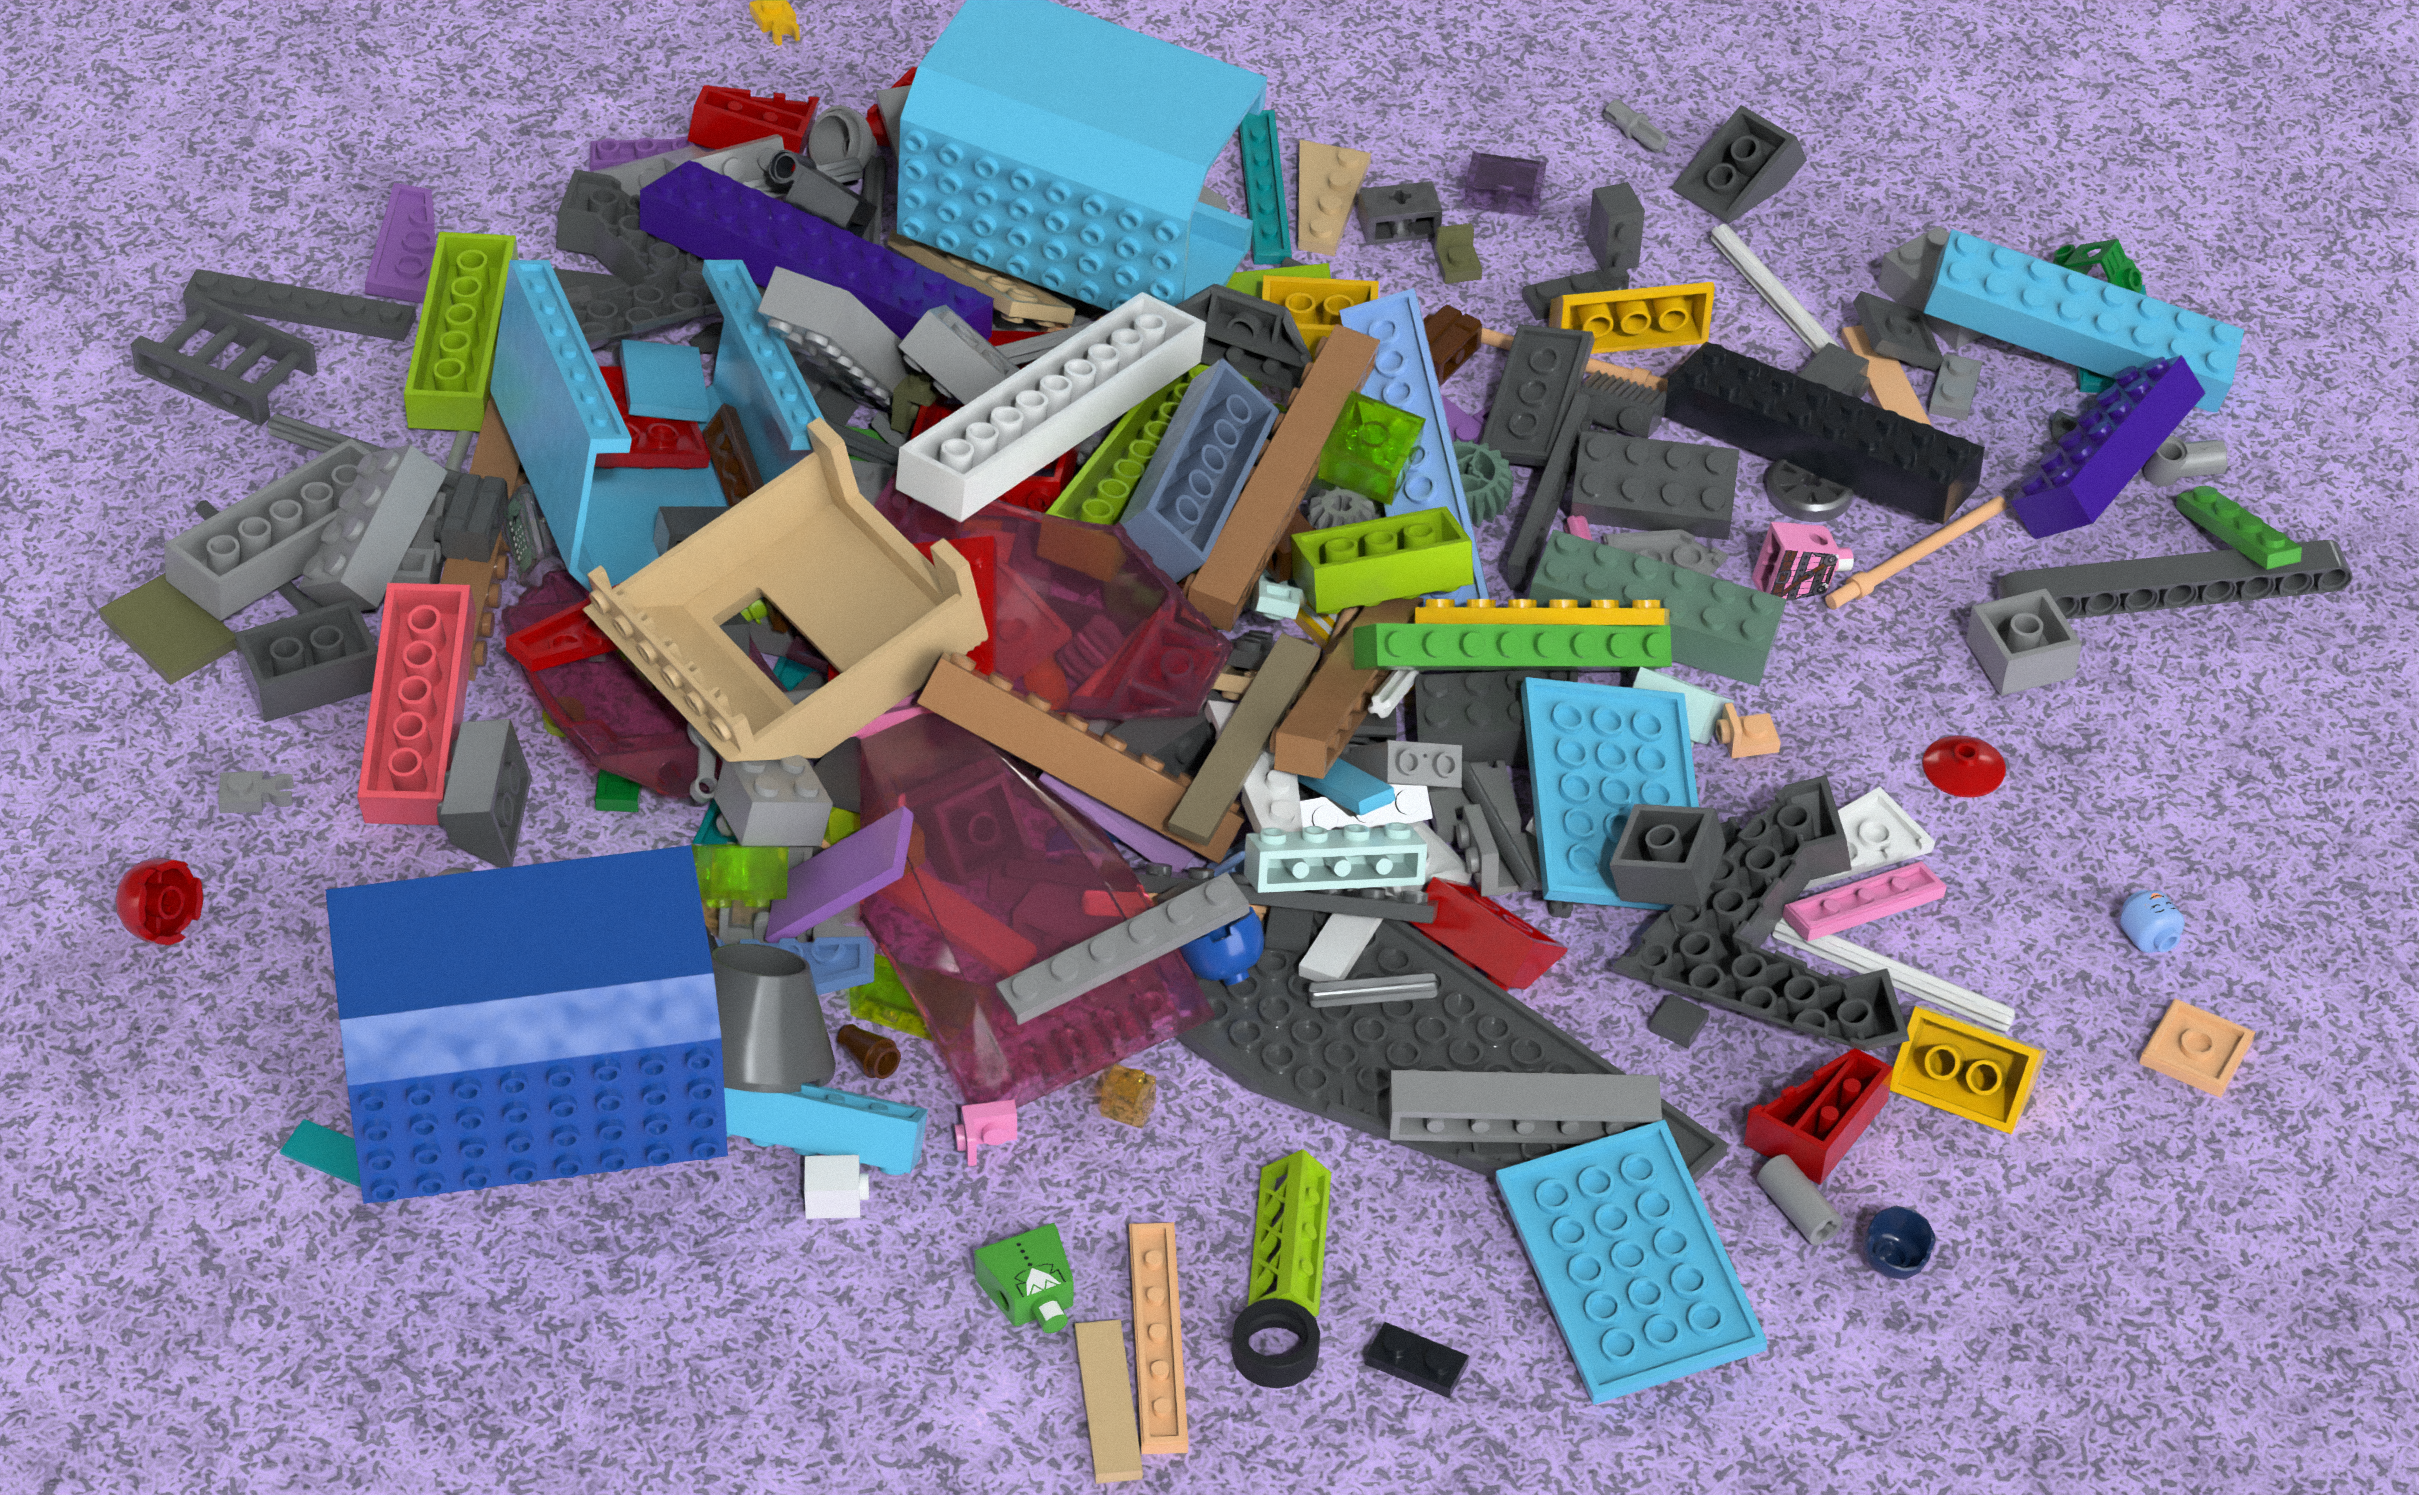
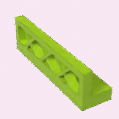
M1304 1149L1261 1169L1248 1306L1260 1300L1271 1298L1285 1299L1305 1307L1316 1317L1319 1315L1331 1172ZM1287 1174V1178L1275 1192L1276 1179ZM1285 1205L1284 1213L1272 1227L1273 1218L1282 1206ZM1281 1240L1279 1251L1268 1263L1270 1253ZM1278 1276L1276 1291L1265 1295V1291Z

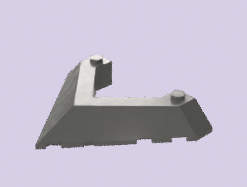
M574 169L558 212L556 248L578 254L588 253L595 255L609 270L622 278L630 286L626 288V285L623 283L598 291L597 298L580 303L578 298L568 301L590 350L664 326L720 312L702 275L705 259L640 230V196L637 194L628 195L621 189V182L611 175ZM759 286L757 289L763 299L766 289ZM670 292V295L667 298L664 294Z
M1827 775L1785 785L1774 796L1775 803L1763 815L1758 813L1737 835L1738 841L1725 855L1722 854L1703 905L1675 904L1640 937L1641 943L1628 957L1623 954L1613 965L1615 972L1863 1051L1875 1050L1910 1041L1888 968L1844 979L1830 972L1825 976L1807 967L1806 962L1778 950L1775 953H1771L1760 948L1775 928L1777 922L1782 919L1784 906L1794 902L1810 880L1852 870L1846 835Z

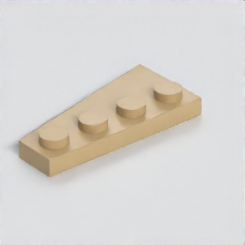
M1306 140L1299 141V250L1335 256L1359 195V189L1362 187L1371 164V153Z

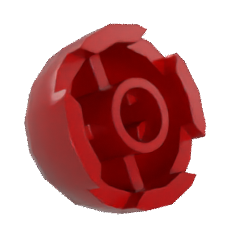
M149 858L133 865L123 875L117 888L115 903L117 915L127 931L145 942L169 946L186 938L181 932L192 920H199L204 900L202 882L200 878L193 877L186 862L167 858Z

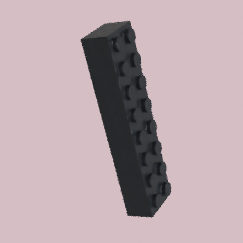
M1706 341L1668 378L1665 417L1775 460L1785 459L1787 460L1786 462L1809 471L1816 476L1942 525L1979 486L1985 447L1974 444L1965 438L1956 437L1935 429L1929 424L1911 420L1892 410H1885L1864 402L1858 397L1835 391L1824 384L1814 383L1801 378L1790 371L1780 370L1759 362L1753 357H1746L1730 351L1719 344H1712Z

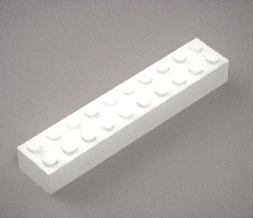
M1144 292L1139 293L899 448L895 489L911 496L918 502H922L944 513L949 518L962 522L1201 362L1206 322Z

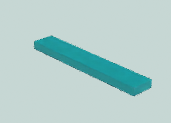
M1262 110L1259 116L1248 112L1238 127L1248 217L1250 220H1253L1251 235L1254 265L1282 264L1286 257L1292 258L1275 110Z

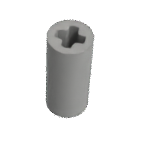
M1788 1155L1776 1156L1761 1168L1757 1176L1758 1183L1812 1245H1819L1837 1234L1843 1224V1218Z

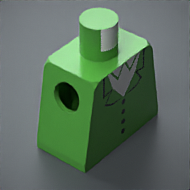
M1055 1223L974 1250L975 1279L1013 1326H1019L1037 1319L1043 1331L1048 1334L1058 1332L1065 1327L1068 1317L1064 1309L1073 1306L1074 1281Z

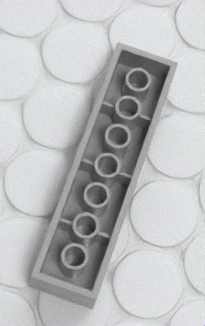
M778 266L775 267L758 308V312L769 321L767 326L781 333L780 338L794 344L793 349L805 354V359L818 365L817 369L830 375L829 379L841 385V390L853 395L854 401L871 408H875L876 403L887 407V412L892 414L894 388L912 371L919 372L904 360L903 356L906 353L898 347L902 340L849 291Z

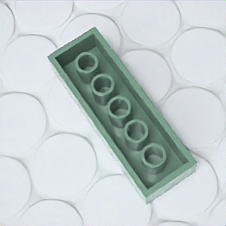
M1554 529L1532 580L1528 598L1537 600V608H1549V600H1578V608H1591V600H1619V608H1632V600H1660V608L1670 609L1672 661L1754 686H1760L1779 632L1787 601L1785 598Z

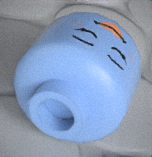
M2140 890L2132 894L2123 904L2120 918L2123 931L2135 946L2144 953L2167 952L2173 949L2179 943L2180 935L2185 925L2182 913L2170 898L2159 890Z

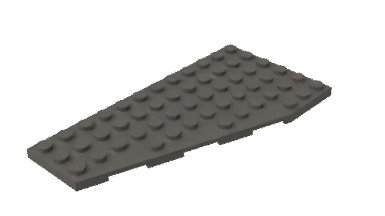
M1314 911L1309 949L1332 915L1331 912ZM1269 916L1261 922L1265 937ZM1385 918L1382 920L1345 979L1432 972L1436 976L1438 986L1437 996L1434 998L1314 1009L1309 1003L1308 986L1316 981L1299 976V964L1306 955V952L1267 948L1264 941L1263 953L1259 961L1247 969L1250 976L1245 980L1226 986L1223 979L1208 981L1195 975L1152 1010V1021L1251 1092L1496 1179L1497 1170L1582 1144L1390 1140L1389 1089L1391 1070L1627 1075L1402 920ZM1661 1098L1662 1120L1665 1119L1694 1183H1696L1727 1155L1728 1143Z

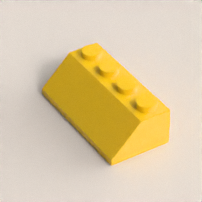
M1714 282L1561 295L1551 299L1549 327L1592 331L1595 342L1591 354L1704 344L1706 341L1708 342L1715 285Z

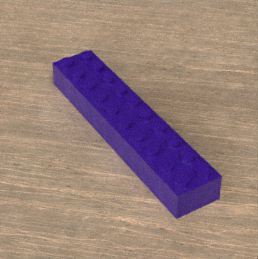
M688 160L640 190V230L705 260H743L753 282L765 288L768 287L775 267L778 266L849 291L902 341L929 309L945 304L987 341L992 336L994 298L977 291L973 287L954 281L942 273L921 266L911 259L888 251L881 245L864 240L850 231L831 225L819 217L798 210L788 203L763 194L760 190L741 184L729 176L708 169L698 162Z

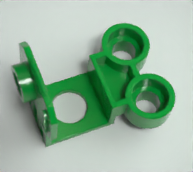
M2118 239L2081 244L2078 248H2075L2073 244H2068L2060 247L2053 254L2055 258L2053 264L2085 275L2092 269V264L2100 263L2108 283L2137 293L2141 291V272L2136 268L2134 261L2126 257ZM2101 249L2094 256L2089 257L2087 254L2092 250Z

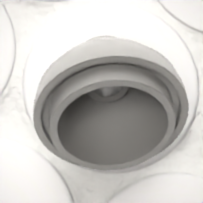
M836 105L823 111L816 119L810 132L809 156L815 161L816 165L857 157L863 170L870 161L871 156L875 157L877 152V142L867 120L861 113L847 106Z

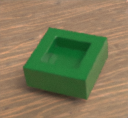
M600 768L595 797L596 811L639 812L643 784L632 780L618 769Z

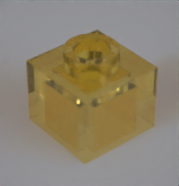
M1115 1064L1101 1090V1116L1143 1129L1156 1104V1076L1146 1074L1139 1069H1131Z

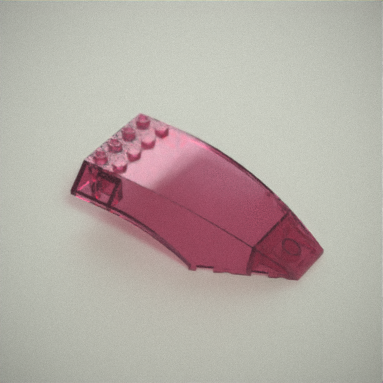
M896 468L874 507L910 543L939 541L943 537L946 540L994 535L997 542L996 673L1011 680L1014 683L1013 690L1025 696H1028L1029 692L1036 693L1052 703L1050 709L1065 717L1067 712H1071L1087 722H1145L1198 716L1231 656L1234 645L1222 632L1216 631L1211 626V620L1202 611L1199 613L1184 597V591L1164 570L1159 569L1153 563V558L1145 549L1141 550L1127 535V530L1119 521L1116 525L1084 522L1045 514L995 499L962 522H959L895 489ZM799 631L786 653V658L828 675L829 661Z
M928 710L861 739L860 830L902 806H905L914 814L903 877L862 899L859 906V921L862 920L908 992L968 1105L1015 1099L1017 1109L1215 1018L1214 1011L1178 947L1027 1022L1017 1025L997 996L996 983L1155 907L1122 854L1090 814L982 737Z

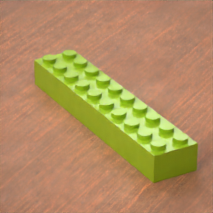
M1200 362L1128 410L1045 513L1038 549L1039 555L1050 558L1056 563L1069 565L1090 573L1096 578L1114 581L1137 551L1115 530L1192 379L1211 365ZM1243 376L1258 391L1261 390L1262 382Z

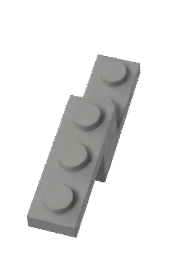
M776 134L710 152H705L693 145L592 172L611 175L621 182V189L628 195L637 194L640 196L642 188L688 160L698 162L704 167L719 174L729 176L739 183L771 176L769 173L771 158L778 151L785 149L782 136Z

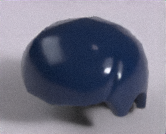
M1896 1205L1883 1209L1874 1216L1865 1233L1863 1252L1866 1255L1865 1259L1875 1271L1887 1278L1906 1280L1921 1273V1270L1926 1266L1936 1243V1237L1924 1216L1912 1208Z

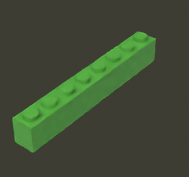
M1375 623L1353 628L1355 670L1639 671L1640 666L1653 670L1672 667L1670 625Z

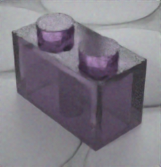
M1473 152L1466 179L1464 208L1538 218L1545 187L1547 162Z

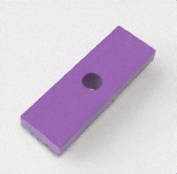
M645 137L638 140L606 138L601 141H591L590 172L693 145L702 150L703 147L687 141L688 137H678L676 139H652Z

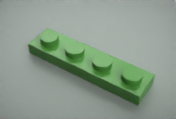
M2198 486L2193 491L2177 494V510L2268 570L2301 562L2302 547L2286 537L2284 533L2263 522L2261 518L2242 508L2237 502L2219 493L2216 488Z

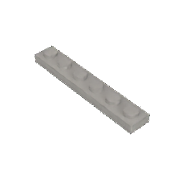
M1226 872L996 983V994L1016 1024L1020 1025L1250 913L1249 902Z

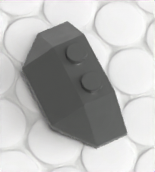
M1215 283L1174 306L1206 322L1201 355L1202 363L1212 366L1223 358L1242 376L1292 392L1294 387L1301 388L1303 385L1301 384L1302 374L1309 361L1313 362V359L1287 307Z

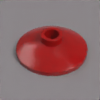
M1954 735L1941 738L1932 743L1923 756L1922 766L1927 779L1941 791L1958 797L1971 798L1989 794L2001 785L2006 773L2005 761L1998 750L1989 743L1971 736Z

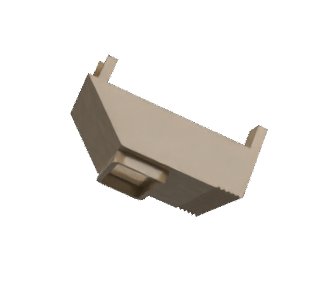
M820 416L806 425L814 450L813 453L612 589L606 570L601 565L587 574L593 590L589 593L592 603L582 610L727 762L781 760V758L800 755L805 759L820 758L926 684L943 652L952 656L954 651L966 655L968 651H973L975 646H980L981 642L986 641L989 637L969 562L944 537L930 546L935 566L929 562L859 493L844 440ZM761 597H766L841 673L797 705H794L719 627Z

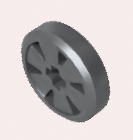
M1785 459L1777 460L1770 468L1766 489L1767 496L1778 511L1790 518L1805 522L1829 521L1841 516L1852 504L1854 490L1816 476L1809 471L1786 462L1787 460Z

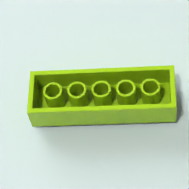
M439 232L404 390L408 428L480 432L491 392L490 386L509 261L519 260L516 235Z

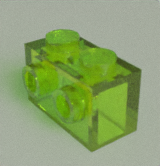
M691 844L701 899H706V907L731 908L732 900H744V906L770 907V899H787L789 847Z

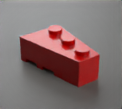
M1853 1048L1814 1071L1810 1080L1796 1088L1792 1085L1781 1091L1779 1098L1764 1107L1758 1104L1751 1108L1748 1112L1744 1145L1770 1159L1779 1155H1788L1808 1179L1821 1185L1888 1102L1894 1067L1857 1048Z

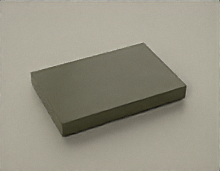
M166 573L99 608L100 619L169 685L176 683L236 649L234 633L221 621L166 581Z

